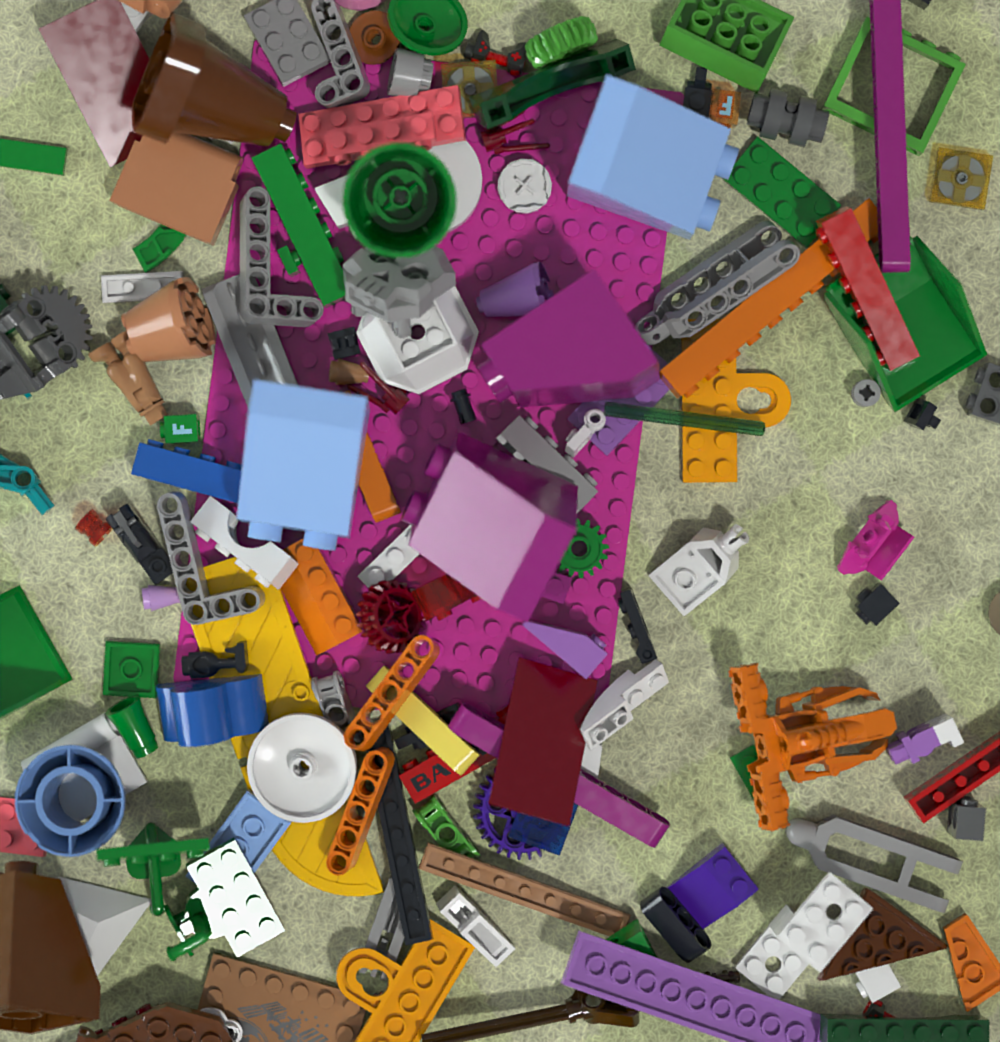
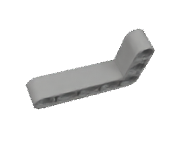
M259 186L252 187L240 201V316L245 322L250 324L310 327L321 318L324 311L322 303L317 298L270 294V196L264 188ZM249 198H256L260 202V207L252 205ZM250 224H256L260 229V233H254L250 229ZM254 250L258 252L260 260H254L250 256L249 251ZM256 277L260 282V287L253 286L249 278ZM250 303L256 304L260 308V314H255L251 311ZM276 306H283L287 311V316L279 314ZM303 307H308L312 310V318L305 315Z
M178 491L162 495L157 502V509L185 620L192 625H199L252 613L261 608L265 602V593L258 586H247L210 595L194 526L190 522L192 518L187 499ZM169 497L174 498L178 503V508L175 512L171 511L167 506ZM176 524L181 525L184 529V536L182 538H178L173 532ZM182 551L190 554L191 561L189 565L181 562L180 553ZM188 578H193L197 582L196 591L188 589L186 585ZM250 592L255 595L257 600L255 606H250L246 603V593ZM221 598L229 602V612L220 609L219 600ZM194 604L200 605L203 608L204 615L202 618L194 615Z

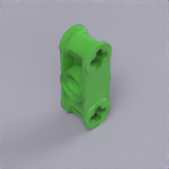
M435 794L422 807L412 810L418 821L429 831L439 846L472 858L482 856ZM444 827H450L454 830L455 834L450 839H444L439 834L440 830Z

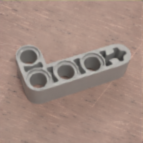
M313 0L311 6L312 13L336 76L324 80L317 85L315 98L327 109L352 104L368 95L370 91L368 77L339 4L335 0ZM326 6H330V7H328L327 9H328L329 16L332 18V20H330V19L324 14V13L326 12V8H325ZM340 29V37L337 40H331L332 33ZM346 54H350L351 59L349 63L341 65V58ZM355 79H360V86L356 90H350L351 82ZM335 90L334 98L331 101H325L327 92Z

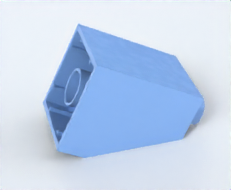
M607 75L569 180L567 197L690 240L696 227L710 232L721 200L707 196L714 175L729 179L739 148L726 144L730 128L642 87Z
M254 380L248 413L237 519L239 521L250 523L249 538L281 542L282 530L290 529L305 532L303 546L336 551L338 537L350 539L370 415L367 397Z

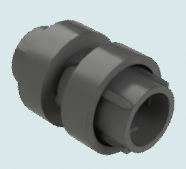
M771 88L769 96L754 93L746 125L760 128L759 137L776 140L777 134L781 133L789 135L788 144L803 148L807 140L818 143L822 142L828 123L829 111L816 108L817 99L801 95L798 103L787 101L788 92Z

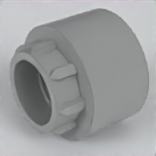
M396 48L389 73L387 95L417 96L418 92L429 90L433 74V63L430 60L424 59V54Z

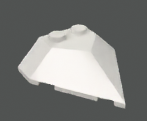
M58 876L56 878L61 879L98 976L151 904V898L140 897Z

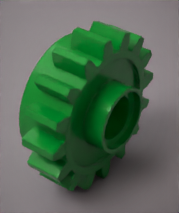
M579 518L577 519V530L560 560L561 565L558 569L560 572L567 568L569 569V577H572L574 572H578L579 578H583L584 571H588L592 576L594 575L593 567L596 566L602 569L599 561L600 559H608V556L603 554V550L608 549L609 545L602 544V540L607 537L606 534H597L600 526L597 525L592 529L590 528V520H587L584 525H580ZM581 540L586 543L587 551L584 555L575 556L572 553L571 546L575 541Z

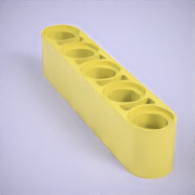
M384 665L368 682L366 687L373 693L390 669ZM395 686L387 691V698L391 701L397 696ZM414 691L396 713V716L459 775H462L480 755L465 739L453 733L448 728L449 724Z

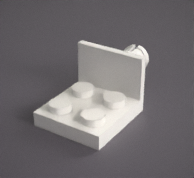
M735 524L725 534L719 530L703 527L688 543L648 575L683 616L687 615L726 584L738 570L739 551L737 549L749 542L746 531L738 538H735L743 529L741 526Z

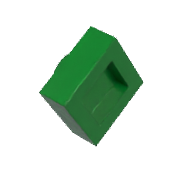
M287 245L278 249L277 252L288 275L293 277L301 273L298 266L302 265L297 251H290Z

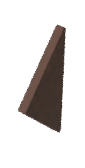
M864 888L859 897L874 909L824 967L817 979L819 981H826L944 950L948 945L869 888Z

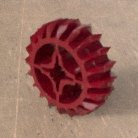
M395 579L379 581L377 584L368 587L369 591L361 594L364 600L357 603L361 611L355 614L361 618V622L356 626L359 628L363 627L364 631L361 637H369L367 645L375 646V651H384L387 654L404 652L416 636H419V632L425 630L421 622L427 618L422 616L421 611L426 607L419 605L418 602L422 597L414 596L415 588H407V583H398V580ZM389 596L397 600L400 605H397L394 600H390ZM382 628H386L389 633L393 634L394 638L386 634Z

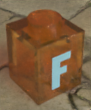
M714 89L709 119L728 128H736L741 92Z

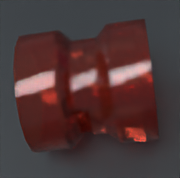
M91 509L78 522L75 530L80 534H85L89 538V542L96 547L104 540L103 536L111 532L112 528L108 522H102L99 514L94 509Z

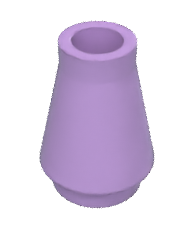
M148 585V588H142L144 610L151 609L152 612L180 603L177 587Z

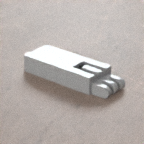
M390 875L365 947L374 949L396 962L404 935L392 876ZM382 930L394 934L388 951L386 947L389 939L382 938L380 946L377 947ZM361 968L360 973L365 974L368 968ZM378 969L372 970L370 976L375 978ZM382 971L380 980L386 981L387 976Z

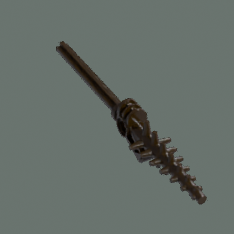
M723 970L721 974L712 973V975L709 971L705 972L706 975L729 983L734 982L737 984L740 982L738 971L728 972ZM575 989L573 995L564 1000L565 1004L425 1033L421 1034L422 1042H465L565 1020L572 1024L576 1023L577 1019H583V1021L590 1024L601 1023L633 1028L640 1022V1011Z

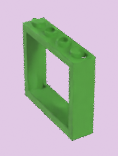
M866 17L822 109L874 135V117L837 100L841 88L869 33L870 17ZM902 29L903 47L953 70L920 139L906 133V150L920 156L923 154L966 64L960 61L961 57L951 52L944 54L936 50L937 46L926 40L919 42L911 38L912 34Z

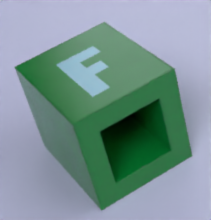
M200 415L164 416V422H160L161 439L165 438L166 444L201 442Z

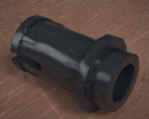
M466 388L451 393L452 399L450 401L454 402L460 425L476 420L477 418L469 399L471 393H468Z

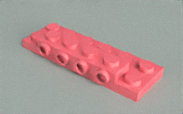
M458 85L418 92L417 96H394L298 114L303 163L306 169L331 164L339 166L348 165L354 160H359L370 150L389 143H409L430 150L432 146L466 141L461 93Z

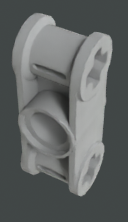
M334 671L333 675L320 679L313 677L311 679L312 690L320 705L323 716L335 723L345 733L356 715L340 671ZM339 707L343 710V713H336L332 708ZM362 731L355 734V742L362 743L364 741Z

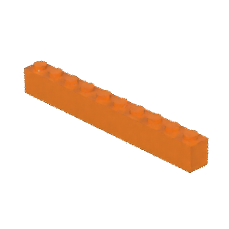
M868 198L853 212L866 241L871 240L875 243L878 241L877 207ZM817 240L800 255L798 262L793 267L752 294L659 371L660 379L677 399L682 395L686 398L691 396L699 389L697 383L705 377L709 381L720 372V369L717 367L724 360L729 364L741 354L738 349L742 345L747 343L750 347L762 337L759 331L765 326L771 329L783 319L780 316L783 311L788 308L792 312L804 302L800 297L809 291L811 295L825 285L821 281L828 274L833 278L839 273L838 268L834 269L828 259L827 254L830 253L827 244H822L820 240Z

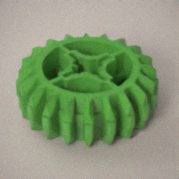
M575 17L535 35L525 45L529 62H531L533 68L541 69L588 50L598 40L594 23L591 22L589 17Z

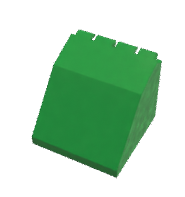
M910 236V271L882 273L917 348L919 357L892 371L881 366L873 342L862 331V327L865 325L861 317L857 318L852 311L850 303L853 300L850 293L846 294L839 283V279L842 277L826 285L825 290L827 292L824 293V299L841 331L872 380L879 385L881 394L894 412H897L987 355L962 284L918 236H915L913 239ZM879 253L874 255V258L879 266Z
M20 585L0 594V720L73 680Z

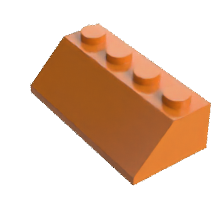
M303 539L283 549L299 565L281 586V590L316 656L363 632V627L359 628L356 626L360 620L355 615L356 613L322 549L303 546Z

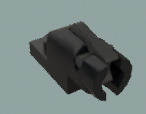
M127 503L119 508L120 511L110 514L105 519L137 564L140 563L154 585H157L173 574L169 555L150 528L144 525L137 513Z

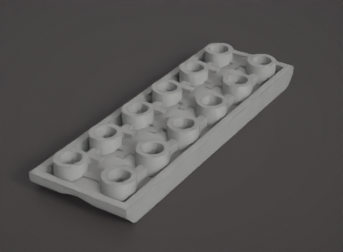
M240 274L201 289L248 409L250 407L254 380L299 387L275 325L250 324L245 322L240 316ZM250 277L251 284L259 287L256 277ZM250 303L251 311L255 314H260V308L256 304Z

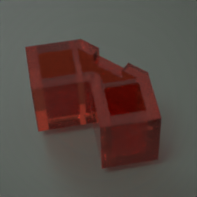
M448 573L411 592L426 621L437 617L438 621L453 614L451 609L469 599H471L472 603L482 599Z

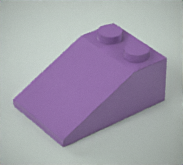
M530 619L528 622H523V626L585 679L589 677L607 655L604 649L606 644L594 633L589 637L583 632Z

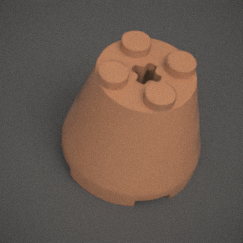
M181 277L171 281L121 315L123 326L126 328L129 337L126 340V345L131 355L137 354L144 362L201 359L212 355L211 345L216 344L213 320L208 306L204 307L201 299L196 294L199 292V288L190 278Z

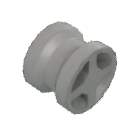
M870 379L857 382L851 390L853 402L861 407L876 404L881 395L879 385Z

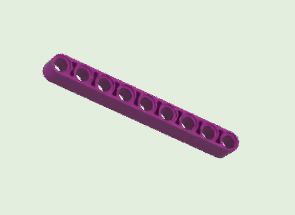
M462 703L449 723L448 728L459 737L498 759L505 724L470 704ZM580 769L574 803L646 845L656 848L671 825L670 822L650 808Z

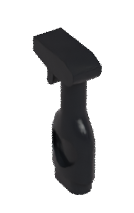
M239 641L236 646L225 648V652L235 653V657L219 658L214 653L208 651L189 652L187 656H182L181 658L183 676H190L191 679L207 678L214 676L220 669L236 668L239 673H244L249 665L247 641Z

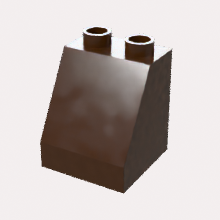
M10 861L5 863V872H0V1030L33 1035L100 1019L101 985L61 879L38 875V863Z

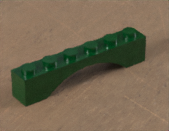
M614 39L469 98L477 123L490 129L514 119L524 110L549 97L580 86L605 81L607 75L616 78L634 71L636 68L629 44L619 39Z
M820 1014V1041L989 1042L990 1020L982 1015L896 1018L853 1014Z

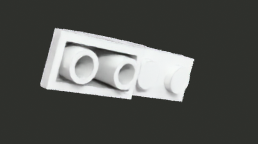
M655 659L636 674L627 670L600 695L589 710L580 729L588 749H594L633 720L631 711L669 683L662 663Z

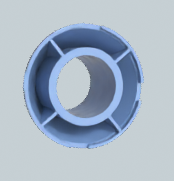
M79 745L54 747L36 756L22 772L15 792V810L22 830L38 844V847L59 856H81L102 847L118 830L125 811L124 785L115 767L97 751ZM69 773L78 774L86 778L96 792V810L88 822H79L70 818L60 805L59 788L63 779Z

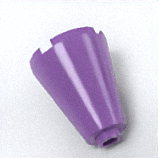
M534 262L480 290V296L476 297L479 312H484L486 317L524 316L553 297V291L549 290L547 284L550 279L543 263Z

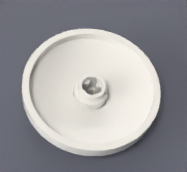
M292 713L272 721L258 734L249 751L247 774L254 795L268 811L287 821L308 823L330 816L345 803L356 782L357 759L354 749L349 748L345 744L343 730L325 717L312 713ZM301 761H305V764L309 765V768H303L301 766Z

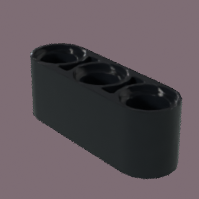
M662 886L640 902V908L645 917L686 963L692 962L711 949L712 944L707 933L668 888Z

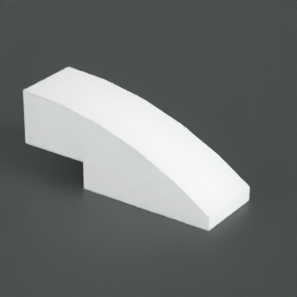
M456 885L436 903L439 911L459 930L460 934L495 967L516 949L505 935Z

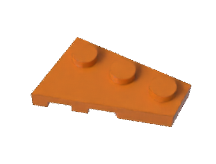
M964 913L944 926L943 931L966 1012H969L1000 991V963L969 916Z

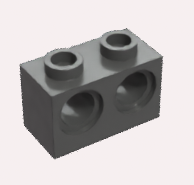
M986 363L984 367H979L976 372L974 382L978 384L975 393L969 394L965 408L969 409L968 416L999 426L1000 386L998 388L992 387L989 383V377L992 373L1000 376V366ZM983 399H988L992 403V410L989 414L983 413L980 408V403Z
M962 797L949 806L947 833L955 839L984 841L986 808L979 804L978 800H974V797Z

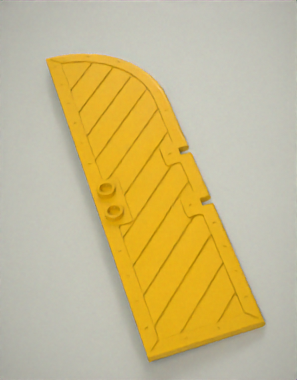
M236 557L203 567L210 595L247 586H258L265 593L264 604L252 613L199 625L191 624L200 652H212L219 658L235 657V653H227L225 648L234 647L239 641H247L249 660L247 671L239 673L236 668L220 669L209 679L262 674L269 724L277 718L292 713H312L324 717L320 705L314 696L311 685L312 678L281 588L278 590L273 585L266 588L255 579L256 572L250 569L247 573L234 563L237 560ZM188 578L186 581L188 589L196 591L197 582L193 578ZM250 592L246 593V603L250 606H255L257 602L255 595ZM221 598L219 600L220 609L229 612V602ZM197 604L193 606L194 615L202 618L204 615L203 608ZM260 732L231 738L237 759L247 757L248 760L251 746ZM301 761V766L303 768H309V765H306L305 761ZM247 765L240 768L247 788L252 791L247 774ZM350 796L336 812L322 820L308 823L291 822L272 848L279 861L292 874L319 890L336 895L356 897L385 892L367 838L354 868L339 876L333 875L327 869V856ZM347 830V838L351 842H355L356 836L354 832ZM338 855L337 861L339 865L346 867L345 858Z

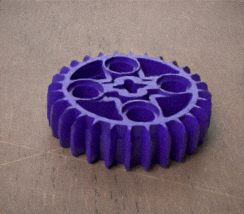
M489 774L486 775L489 784H479L484 793L475 794V797L481 800V803L473 804V808L480 810L479 813L473 815V818L482 820V822L476 825V829H485L481 838H491L488 847L498 844V854L503 849H506L507 858H510L513 852H517L518 860H521L522 853H526L528 859L531 860L532 852L536 851L539 857H542V848L544 847L548 852H551V842L560 845L557 835L566 837L567 833L562 829L565 825L555 822L553 824H545L541 818H537V821L532 820L534 816L527 814L519 818V812L511 810L510 814L506 812L507 809L494 808L491 804H488L494 777ZM489 813L507 819L503 836L493 827ZM511 815L515 818L514 822L511 821ZM531 827L548 831L543 838L532 843H526ZM510 830H520L523 835L521 840L518 842L510 841L507 837Z

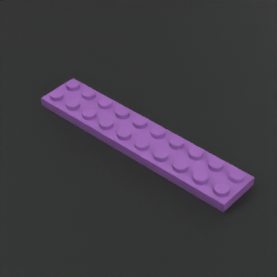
M578 931L561 980V984L729 1042H821L819 1013L582 931Z

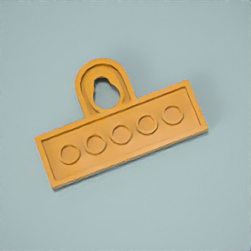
M688 319V322H693L696 319ZM716 319L691 337L681 338V353L722 319ZM735 358L729 364L724 360L717 367L720 369V372L709 381L705 377L697 383L699 389L691 396L686 398L682 395V483L737 482V428H767L780 423L786 417L791 406V395L783 380L768 373H736ZM751 387L759 392L769 394L771 404L769 407L760 409L756 413L748 414L741 411L738 407L737 396L744 388Z
M430 919L434 939L413 944L401 965L371 948L361 947L346 953L341 958L336 969L337 985L346 998L371 1012L355 1042H420L421 1034L426 1032L475 947ZM361 968L383 971L388 978L387 988L379 995L367 994L362 984L356 979L357 971Z

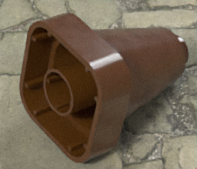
M172 12L171 16L165 21L132 105L133 132L164 144L168 142L172 133L176 132L268 147L274 138L283 142L287 141L294 127L297 111L286 107V94L207 41L203 24Z

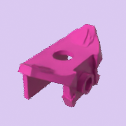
M887 500L885 504L868 516L869 520L854 540L848 542L846 550L837 566L840 573L843 575L856 574L866 570L882 581L915 538L898 527L899 515L897 504L892 500Z

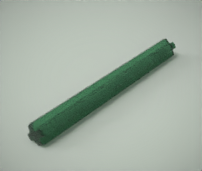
M605 402L603 411L604 415L608 417L754 436H763L765 432V423L761 421L623 403Z

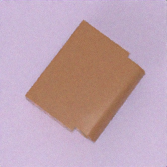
M173 132L166 144L142 136L140 142L134 141L109 201L114 205L214 246L239 188L235 181L241 170L243 157L189 134Z

